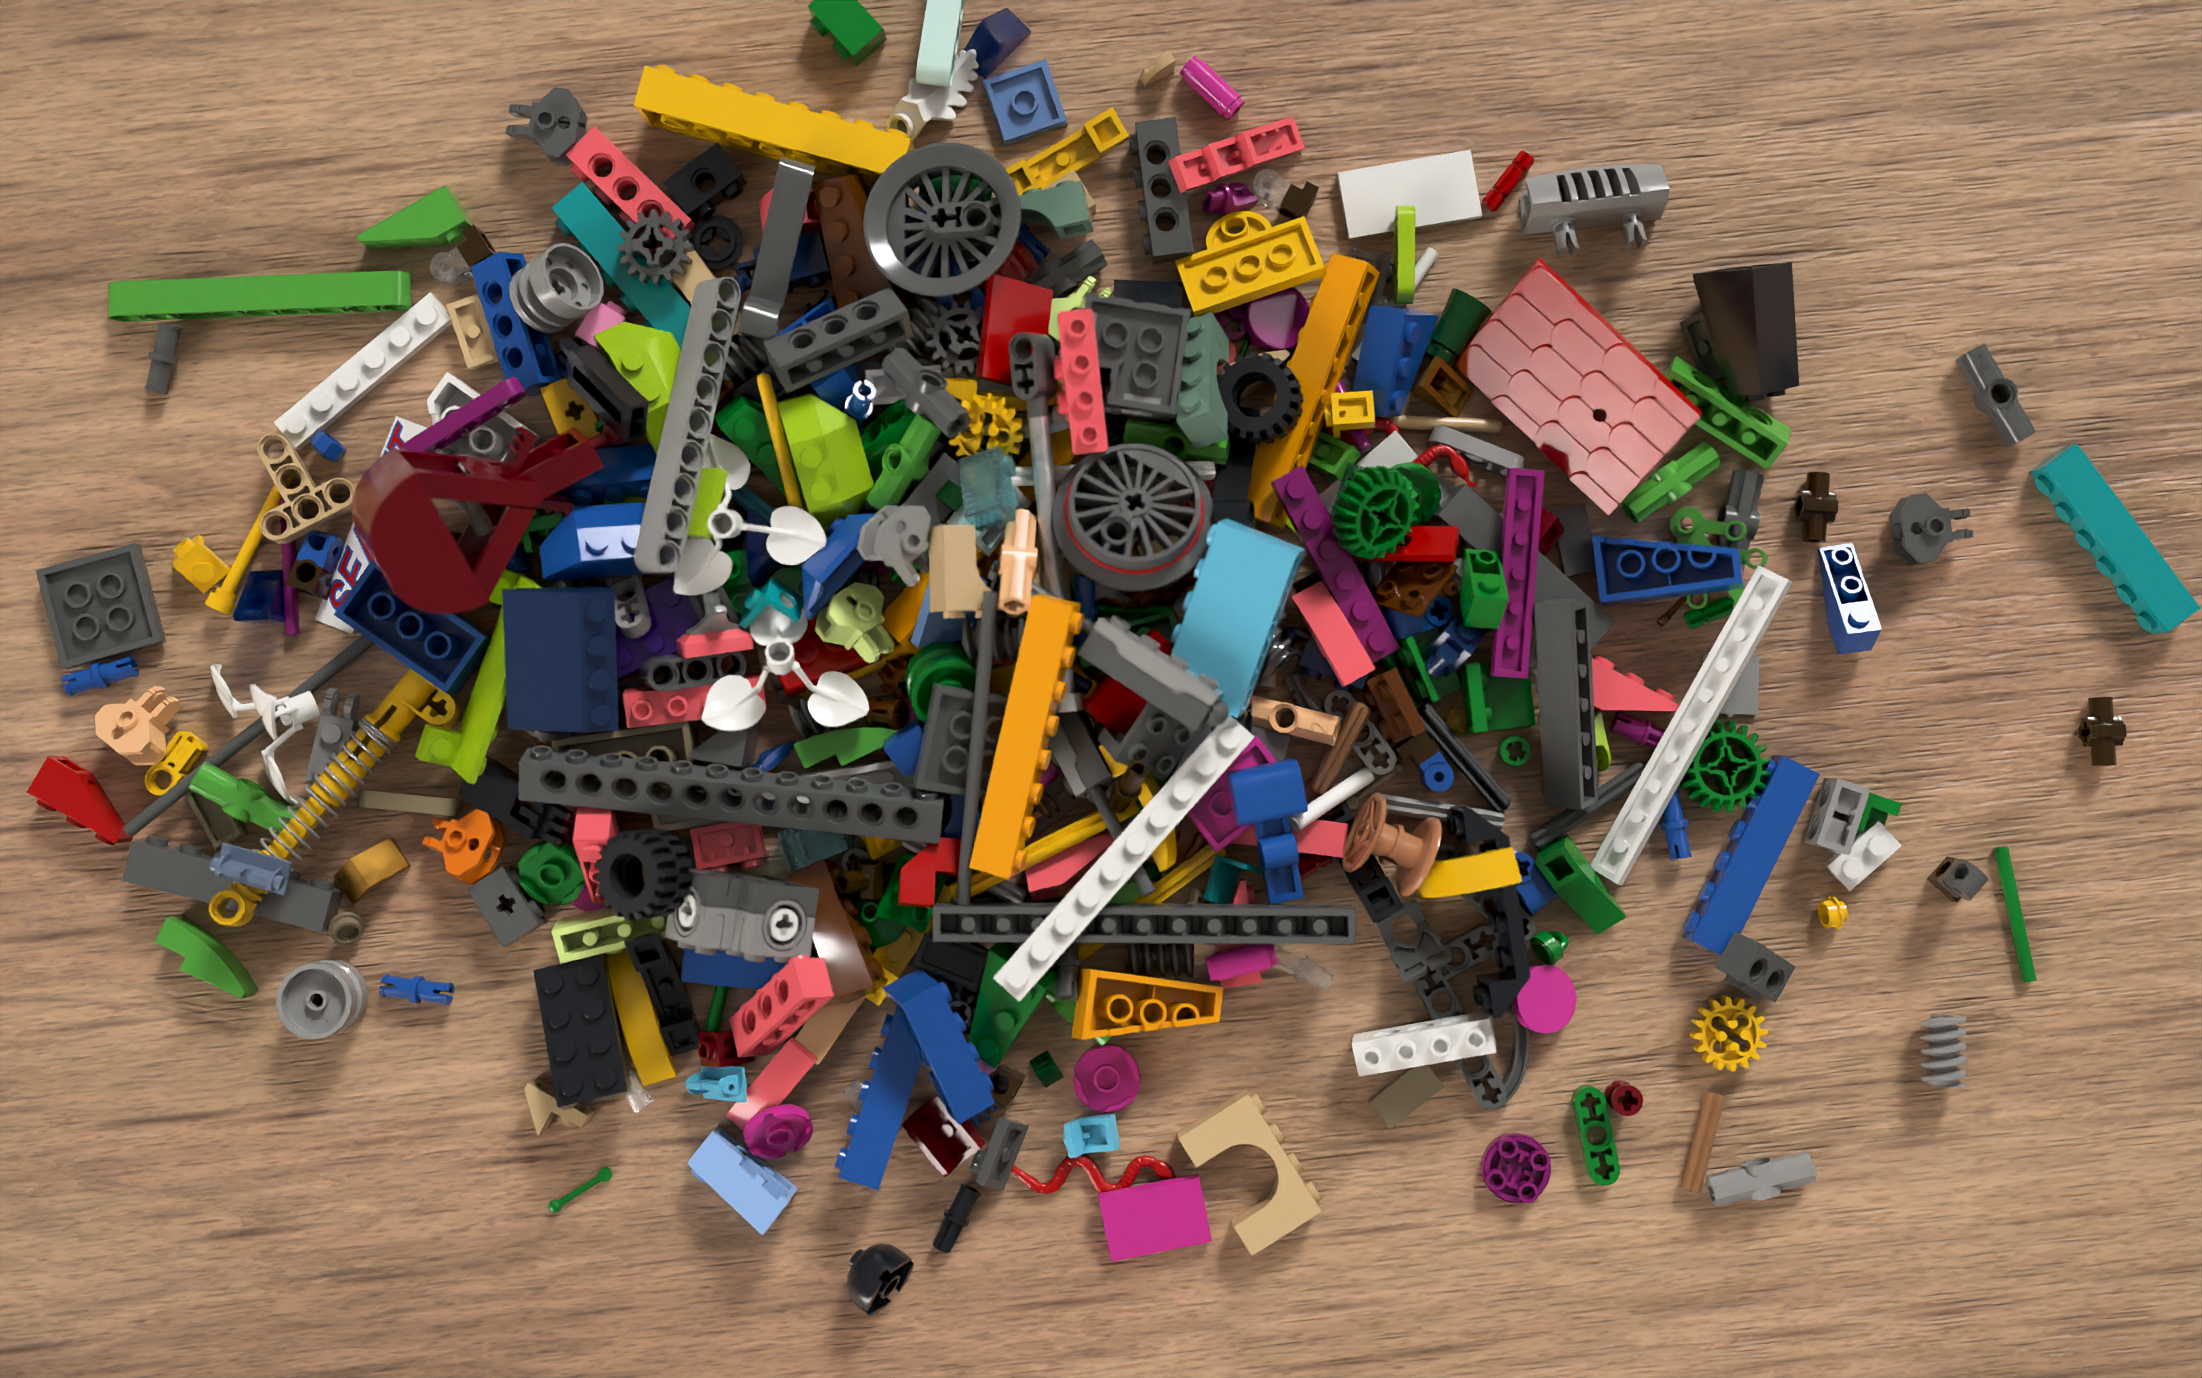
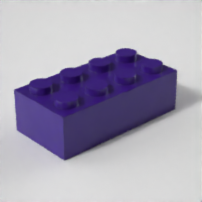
M674 577L644 590L651 617V626L644 635L634 639L627 638L616 624L617 684L639 674L642 664L647 659L655 656L676 654V639L684 635L685 630L692 628L700 621L688 595L674 592ZM629 613L633 623L636 615L635 613Z

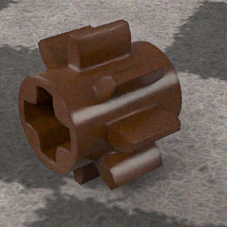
M900 655L898 659L887 660L882 672L878 673V676L884 682L880 688L887 696L893 694L896 699L909 696L905 686V671L909 662L903 655Z

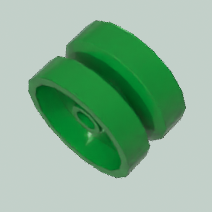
M951 642L932 643L920 649L909 661L905 671L906 690L917 717L925 724L934 684L975 690L977 663L969 661L961 645Z

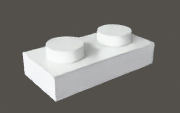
M1874 819L1865 827L1863 833H1858L1855 836L1849 855L1835 853L1823 865L1845 889L1851 891L1902 845L1880 821Z

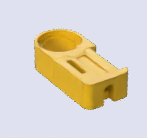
M178 731L166 746L167 754L158 764L152 765L147 771L144 779L147 790L158 796L166 793L188 775L187 773L201 756L202 751L209 750L208 744L190 731ZM162 770L167 771L171 776V784L165 790L160 789L155 781L157 774Z

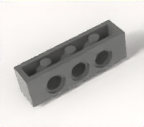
M1176 117L1135 122V134H1129L1131 155L1138 154L1139 167L1134 168V179L1136 188H1142L1144 200L1138 201L1140 221H1147L1148 234H1143L1145 255L1151 254L1152 264L1172 262L1194 253L1186 192L1180 193L1168 162L1172 158L1181 155ZM1152 152H1159L1165 157V161L1155 165L1148 161L1147 156ZM1157 185H1163L1169 189L1170 193L1164 198H1158L1152 194L1151 190ZM1168 218L1174 223V228L1164 232L1157 228L1156 222L1159 219Z
M888 287L763 342L772 371L788 393L914 337L908 310L891 287Z

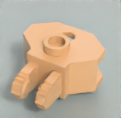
M154 685L137 702L130 698L125 704L104 705L95 714L96 735L135 766L158 764L167 754L165 734L170 729L165 725L179 710V700L169 696L165 698V689Z

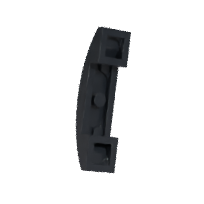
M1240 407L1241 412L1245 416H1260V410ZM1231 433L1228 461L1226 465L1217 464L1212 494L1213 507L1217 499L1247 500L1256 445H1252L1249 441L1243 442Z
M1343 801L1318 818V820L1347 823V835L1355 819L1346 801ZM1371 854L1362 867L1354 872L1343 870L1373 924L1404 909L1403 903L1374 855ZM1335 857L1343 870L1342 858Z
M657 930L626 939L624 944L635 971H640L660 1020L659 1030L670 1057L698 1049L699 1032L701 1031L685 982H681L679 967L664 937Z

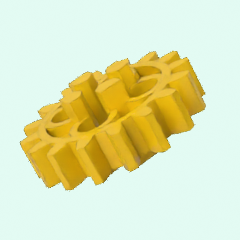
M988 393L986 401H981L980 396L974 394L972 404L965 399L961 401V405L969 412L968 416L971 418L968 426L971 427L972 432H967L964 429L958 436L951 437L949 444L959 445L956 455L959 457L966 454L968 456V465L977 460L979 461L980 469H984L987 462H991L992 466L997 469L1001 459L1006 463H1010L1013 456L1012 453H1019L1021 448L1019 442L1023 441L1025 432L1020 430L1023 425V418H1014L1017 410L1015 406L1009 409L1004 407L1006 402L1004 397L996 403L993 402V395L991 393ZM984 412H988L993 416L988 428L990 438L986 451L980 448L985 432L984 428H982L986 418ZM1001 431L1007 432L1009 436H1001Z
M1722 995L1721 1004L1712 998L1709 999L1710 1008L1708 1010L1702 1007L1698 1008L1699 1013L1702 1015L1701 1019L1691 1020L1694 1025L1698 1026L1697 1031L1690 1032V1037L1699 1040L1693 1046V1049L1697 1052H1704L1701 1059L1706 1063L1713 1061V1067L1722 1070L1724 1065H1726L1727 1070L1735 1072L1737 1063L1746 1069L1749 1068L1747 1059L1751 1057L1759 1060L1760 1056L1756 1052L1757 1047L1766 1048L1767 1046L1764 1042L1760 1041V1036L1768 1034V1030L1759 1027V1024L1765 1020L1764 1016L1753 1015L1757 1007L1752 1004H1747L1744 1007V999L1736 997L1732 1003L1729 996ZM1739 1015L1744 1016V1023L1741 1026H1738V1021L1736 1020ZM1718 1016L1720 1024L1731 1028L1730 1032L1734 1036L1746 1041V1046L1743 1050H1740L1738 1043L1727 1039V1034L1724 1031L1712 1027L1711 1022L1714 1017ZM1716 1041H1720L1722 1048L1715 1052L1713 1045Z

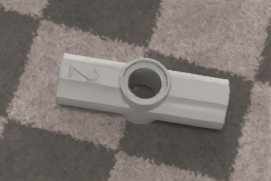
M1804 1151L1775 1159L1769 1157L1755 1158L1741 1164L1742 1167L1706 1175L1708 1194L1712 1203L1715 1206L1748 1198L1751 1200H1765L1776 1197L1780 1194L1781 1190L1816 1182L1817 1173L1809 1153Z

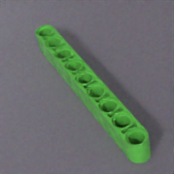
M403 271L141 280L108 283L109 319L116 321L406 311L412 308L411 274Z

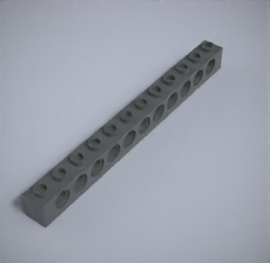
M548 746L528 747L519 761V800L940 843L945 793L903 787L895 782H887L883 785L872 784L863 779L834 780L827 775L806 777L798 776L790 771H783L777 774L763 772L758 768L729 769L722 764H711L709 766L693 765L685 760H678L672 763L658 761L653 757L624 758L617 753H606L603 755L588 754L580 749L558 751L552 750ZM552 770L560 771L565 778L556 776ZM587 774L596 775L600 781L591 780ZM622 778H629L633 780L636 785H629L625 783ZM657 782H666L671 788H662ZM692 785H699L706 792H698L693 789ZM727 789H735L741 795L733 796L728 793ZM761 793H771L776 799H766ZM804 796L811 802L802 803L796 797ZM841 800L846 804V806L838 807L835 806L831 801ZM873 803L881 809L871 810L867 808L866 804ZM910 807L915 810V813L906 814L901 811V808Z
M936 902L933 906V942H1025L1059 903L970 902L968 905H959L955 902ZM1107 903L1072 943L1355 944L1356 909L1352 905Z

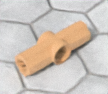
M1017 509L1007 513L1004 544L1002 543L998 566V575H1001L998 607L1005 610L1006 613L1017 615L1029 610L1032 579L1035 576L1038 548H1034L1037 516L1032 515L1029 510Z
M1252 695V726L1331 746L1335 745L1341 727L1340 716ZM1292 710L1295 715L1294 723L1288 728H1283L1280 718L1285 711Z

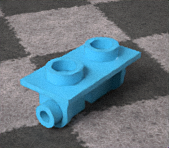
M701 1065L702 1072L692 1074L686 1079L685 1086L691 1094L703 1093V1098L747 1102L745 1067L726 1066L718 1068Z

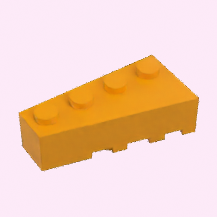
M1080 968L1077 991L1078 999L1076 1000L1071 1038L1084 1040L1095 1037L1219 1022L1224 987Z

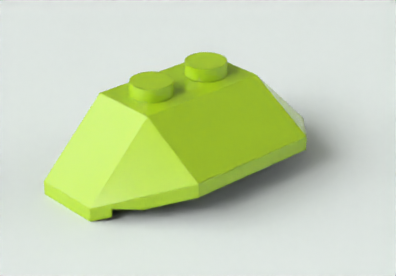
M622 322L593 335V339L603 357L649 401L645 435L657 456L681 349L670 332Z
M809 393L779 401L777 404L809 514L820 523L825 532L839 516L845 520L848 515L857 514L874 484L856 420L824 402L814 394Z

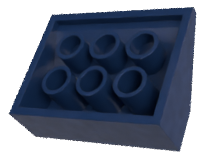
M582 586L502 589L508 729L563 732L619 731L615 592L612 587Z

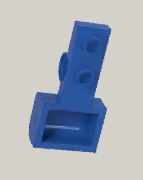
M1289 758L1226 772L1235 822L1239 826L1253 824L1268 903L1272 905L1304 898L1298 868L1299 853L1289 820L1290 815L1308 812L1302 775L1297 760Z

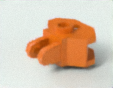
M478 809L458 821L451 819L449 822L434 817L431 823L432 826L439 831L445 832L441 841L432 837H425L422 844L443 854L446 872L461 882L474 885L493 873L507 843L503 824L500 821L492 819L489 813ZM490 848L492 850L491 856L484 859L486 850Z

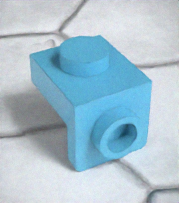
M1115 1114L1083 1116L1064 1124L1063 1141L1068 1149L1069 1158H1077L1084 1153L1115 1151L1121 1148Z

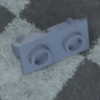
M222 843L220 857L212 859L210 871H214L217 877L285 895L293 862Z

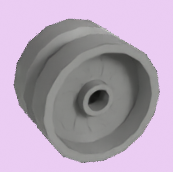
M325 959L296 967L286 975L277 990L276 1008L279 1019L290 1032L301 1038L317 1040L348 1030L357 1023L367 1007L368 990L365 979L356 967L343 960Z

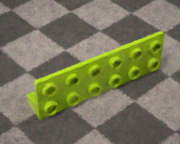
M505 569L489 598L490 602L500 604L502 607L459 731L426 724L415 754L418 760L452 767L467 783L475 784L478 775H481L485 770V755L488 746L496 738L498 731L497 721L500 712L507 706L502 589L542 588L523 574Z

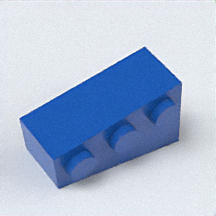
M1370 306L1352 392L1373 390L1374 415L1381 417L1401 415L1439 315L1408 307Z

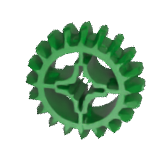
M1377 465L1376 468L1366 466L1363 473L1354 472L1353 481H1344L1346 488L1343 492H1336L1340 499L1337 504L1331 505L1336 512L1329 519L1335 525L1332 533L1338 538L1337 542L1340 546L1347 549L1352 555L1373 560L1374 557L1384 559L1386 552L1395 553L1396 544H1405L1404 536L1406 533H1413L1410 525L1411 522L1418 520L1415 514H1413L1420 507L1414 500L1418 493L1412 488L1413 483L1401 475V472L1385 466ZM1372 510L1376 511L1378 514H1373Z
M1716 720L1685 773L1687 779L1680 782L1682 788L1692 786V789L1688 792V798L1695 799L1699 797L1698 805L1700 807H1706L1710 803L1711 811L1719 812L1722 806L1725 812H1733L1735 805L1743 809L1747 807L1746 798L1758 799L1753 789H1765V784L1759 781L1760 777H1769L1771 775L1768 771L1762 770V764H1768L1771 761L1770 758L1760 756V753L1767 749L1766 745H1754L1758 741L1759 735L1752 733L1747 736L1748 726L1740 725L1736 729L1735 721H1727L1724 726L1721 720ZM1726 739L1736 743L1742 749L1746 758L1739 759L1732 754L1731 746H1727ZM1713 741L1714 746L1711 747L1710 758L1706 762L1699 763L1703 750ZM1719 762L1737 763L1735 766H1728V770L1724 771L1709 769L1712 766H1718ZM1747 769L1743 782L1733 791V786L1736 785L1737 774L1741 770ZM1700 774H1710L1714 778L1716 786H1719L1720 794L1709 789L1703 782Z

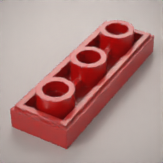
M1410 526L1413 533H1406L1404 536L1405 544H1396L1395 553L1386 552L1384 559L1374 557L1373 560L1354 555H1352L1354 561L1455 562L1460 532L1458 526Z

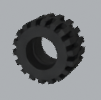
M1248 352L1249 357L1243 358L1242 355L1235 357L1236 363L1230 365L1227 362L1222 367L1225 373L1222 376L1217 375L1219 392L1228 414L1227 430L1243 442L1249 441L1252 445H1260V442L1271 444L1274 443V438L1279 436L1282 439L1287 436L1285 431L1289 427L1294 429L1297 425L1295 419L1297 416L1301 417L1303 409L1300 407V404L1304 402L1303 394L1300 391L1301 385L1291 369L1278 357L1275 359L1271 354L1264 352L1262 356H1259L1256 352ZM1257 381L1272 383L1277 392L1273 407L1266 414L1259 417L1245 416L1239 406L1240 397L1245 388Z
M657 829L626 831L618 833V836L611 837L607 841L608 846L602 847L600 851L602 858L597 859L596 867L599 868L598 874H595V879L600 885L598 889L599 896H604V905L607 909L613 908L614 915L624 917V920H641L669 915L675 912V908L682 906L684 903L683 897L688 896L690 892L687 884L692 882L693 874H689V867L692 866L691 860L686 859L685 856L688 851L684 845H678L679 839L675 835L669 836V831ZM642 865L646 872L645 884L642 878Z

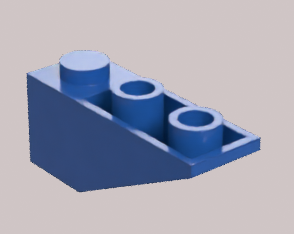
M1853 543L1819 547L1818 555L1828 626L1837 654L1872 650L1882 629Z

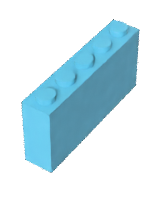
M1225 519L1218 521L1217 525L1213 524L1209 530L1206 544L1210 546L1206 558L1202 557L1195 569L1194 577L1198 578L1194 591L1190 590L1184 600L1182 609L1186 611L1182 624L1178 623L1172 634L1171 642L1175 645L1171 654H1175L1190 664L1188 669L1196 675L1200 676L1201 673H1204L1219 683L1217 688L1225 693L1221 700L1227 704L1229 715L1238 718L1247 710L1305 549L1232 520Z

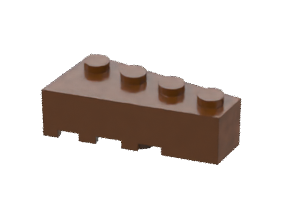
M861 173L812 182L838 309L888 287H891L906 309L918 306L913 294L910 295L909 291L900 288L884 276L868 252L864 237L863 220L869 191Z

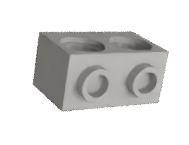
M1824 778L1803 842L1833 853L1849 855L1871 789L1838 778Z

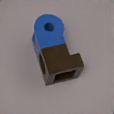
M318 530L310 531L304 539L285 584L301 593L328 600L332 589L328 585L336 568L335 564L339 561L343 552L344 544L342 538Z
M1426 731L1414 737H1408L1392 748L1400 760H1405L1408 757L1419 770L1420 781L1426 789L1443 792L1451 787L1454 781V773Z

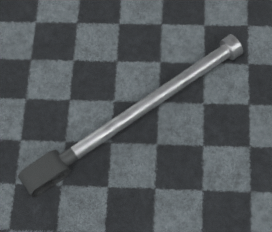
M1020 332L1014 335L1009 343V358L1013 391L1018 398L1026 400L1044 589L1055 597L1067 600L1064 568L1059 557L1062 550L1055 536L1052 516L1056 486L1047 400L1053 398L1058 389V379L1054 378L1053 372L1055 348L1052 339L1045 334ZM1072 664L1070 669L1066 668L1063 682H1067V691L1063 702H1058L1056 713L1084 710L1083 692H1075Z

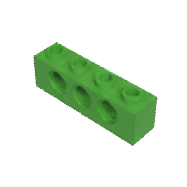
M1675 356L1662 373L1701 410V416L1694 424L1768 470L1788 445L1791 428L1750 402L1745 401L1744 398L1730 396L1728 388L1679 357Z

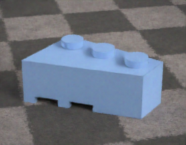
M719 1125L709 1134L687 1162V1165L692 1168L691 1173L698 1180L709 1184L722 1199L730 1204L762 1236L798 1190L794 1184L760 1157L751 1154L746 1146Z

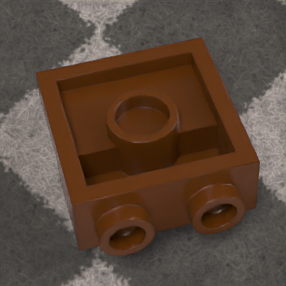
M1396 668L1386 670L1366 680L1365 689L1361 693L1369 709L1375 707L1380 717V720L1376 721L1385 740L1390 738L1392 743H1398L1408 737H1414L1427 731Z

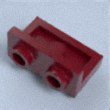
M938 1093L917 1108L902 1123L910 1139L919 1146L928 1157L931 1165L943 1177L951 1174L959 1164L980 1150L986 1143L968 1120L958 1124L948 1114Z

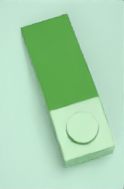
M444 185L356 235L359 242L371 250L441 246L449 243L456 244L466 239L463 231L473 224L456 194Z

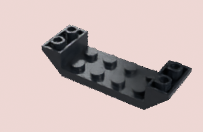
M1450 806L1451 814L1447 815V826L1449 834H1455V840L1465 843L1483 841V844L1479 845V854L1511 847L1509 836L1470 807ZM1517 884L1485 890L1487 899H1492L1494 912L1489 914L1492 932L1498 935L1499 946L1495 947L1494 952L1497 966L1502 967L1503 972L1476 975L1477 985H1473V997L1476 1006L1481 1005V1010L1493 1018L1502 1017L1531 977Z

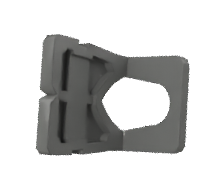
M1416 900L1403 904L1404 909L1377 922L1382 938L1405 984H1410L1427 975L1428 970L1434 971L1453 960V954L1446 944L1443 945L1441 938L1428 925ZM1400 915H1409L1417 925V936L1413 944L1400 942L1393 937L1392 923Z

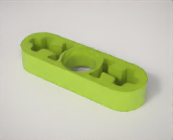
M1397 205L1394 217V304H1413L1415 292V206Z

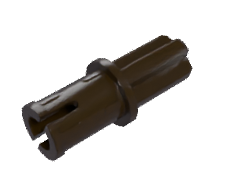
M1139 759L1129 762L1124 775L1119 776L1115 782V791L1108 802L1110 809H1115L1117 813H1124L1131 801L1140 796L1142 784L1150 773V770H1147L1149 767L1147 763Z

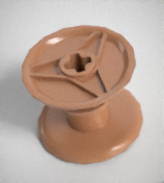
M1376 792L1363 804L1347 835L1344 858H1342L1343 870L1354 872L1362 867L1372 854L1379 857V862L1384 865L1390 862L1398 866L1396 873L1397 890L1399 894L1408 897L1420 887L1433 865L1441 841L1442 825L1440 819L1429 817L1419 824L1412 835L1404 832V827L1399 824L1388 825L1385 823L1387 813L1385 796L1382 793Z

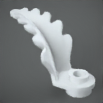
M970 49L967 52L961 50L960 56H956L951 88L916 83V77L911 78L908 84V94L900 99L887 121V131L889 128L903 131L908 135L907 138L914 141L928 121H953L956 114L952 106L965 107L967 105V101L961 95V92L972 93L974 91V86L968 81H975L978 78L977 74L972 70L979 67L975 60L977 56L974 49Z

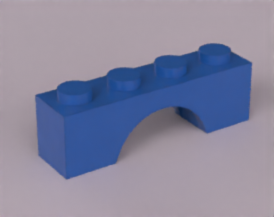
M919 718L885 739L884 742L885 752L903 777L915 775L925 728V725ZM949 793L952 805L947 817L943 821V832L948 838L961 839L965 796ZM980 802L978 805L976 836L983 810Z

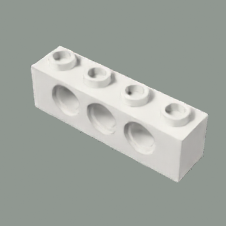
M1481 1011L1354 1034L1352 1048L1358 1076L1360 1077L1496 1053V1040L1490 1015Z

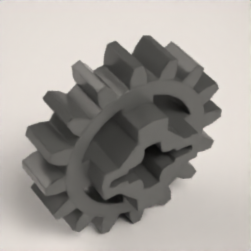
M651 209L649 218H646L639 212L637 213L639 222L635 224L628 220L626 223L630 231L628 233H619V236L625 240V244L618 245L617 250L622 254H626L620 259V262L624 267L630 266L628 273L633 278L640 274L639 281L644 285L649 282L650 278H652L653 283L657 287L661 286L663 278H666L670 284H673V274L677 272L681 276L685 275L684 270L681 268L683 263L692 265L693 261L686 255L687 252L695 251L693 244L686 242L692 235L688 229L682 230L684 223L679 218L672 222V215L668 211H665L662 218H660L655 209ZM663 228L672 231L676 239L674 240L672 237L666 238ZM658 241L662 247L657 248L656 254L653 255L650 249H654ZM635 257L647 259L649 269L642 267ZM672 258H674V260H673L669 265L666 266V264H667Z
M952 301L949 311L940 306L937 311L938 317L931 315L928 324L932 328L925 329L924 337L931 340L925 344L924 349L925 351H934L930 359L931 363L939 360L943 363L941 372L944 373L950 367L953 369L954 377H958L961 370H965L966 375L972 377L974 367L977 368L981 338L978 336L976 327L978 326L982 331V306L977 307L973 311L970 309V301H966L963 308H959L956 301ZM962 318L966 320L954 322L952 319ZM961 334L967 337L963 344L956 341ZM940 339L945 341L947 352L942 348ZM965 356H969V357L972 358V359H969V360H959V359H957V358L965 357Z

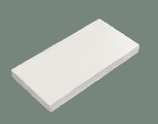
M1471 150L1338 172L1336 175L1348 241L1393 234L1397 205L1415 206V230L1480 219L1482 217Z

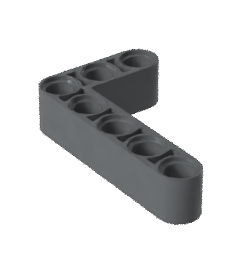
M781 157L752 286L743 306L738 332L769 340L775 338L778 332L816 166Z

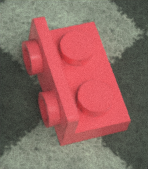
M725 822L690 830L697 870L729 872L728 866L741 863L742 869L762 866L761 859L770 858L769 851L765 849L761 825Z

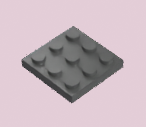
M133 543L36 570L62 669H72L166 642L140 544Z
M941 684L933 685L913 781L915 788L965 796L975 690ZM989 692L979 798L986 797L1009 698L1008 695Z

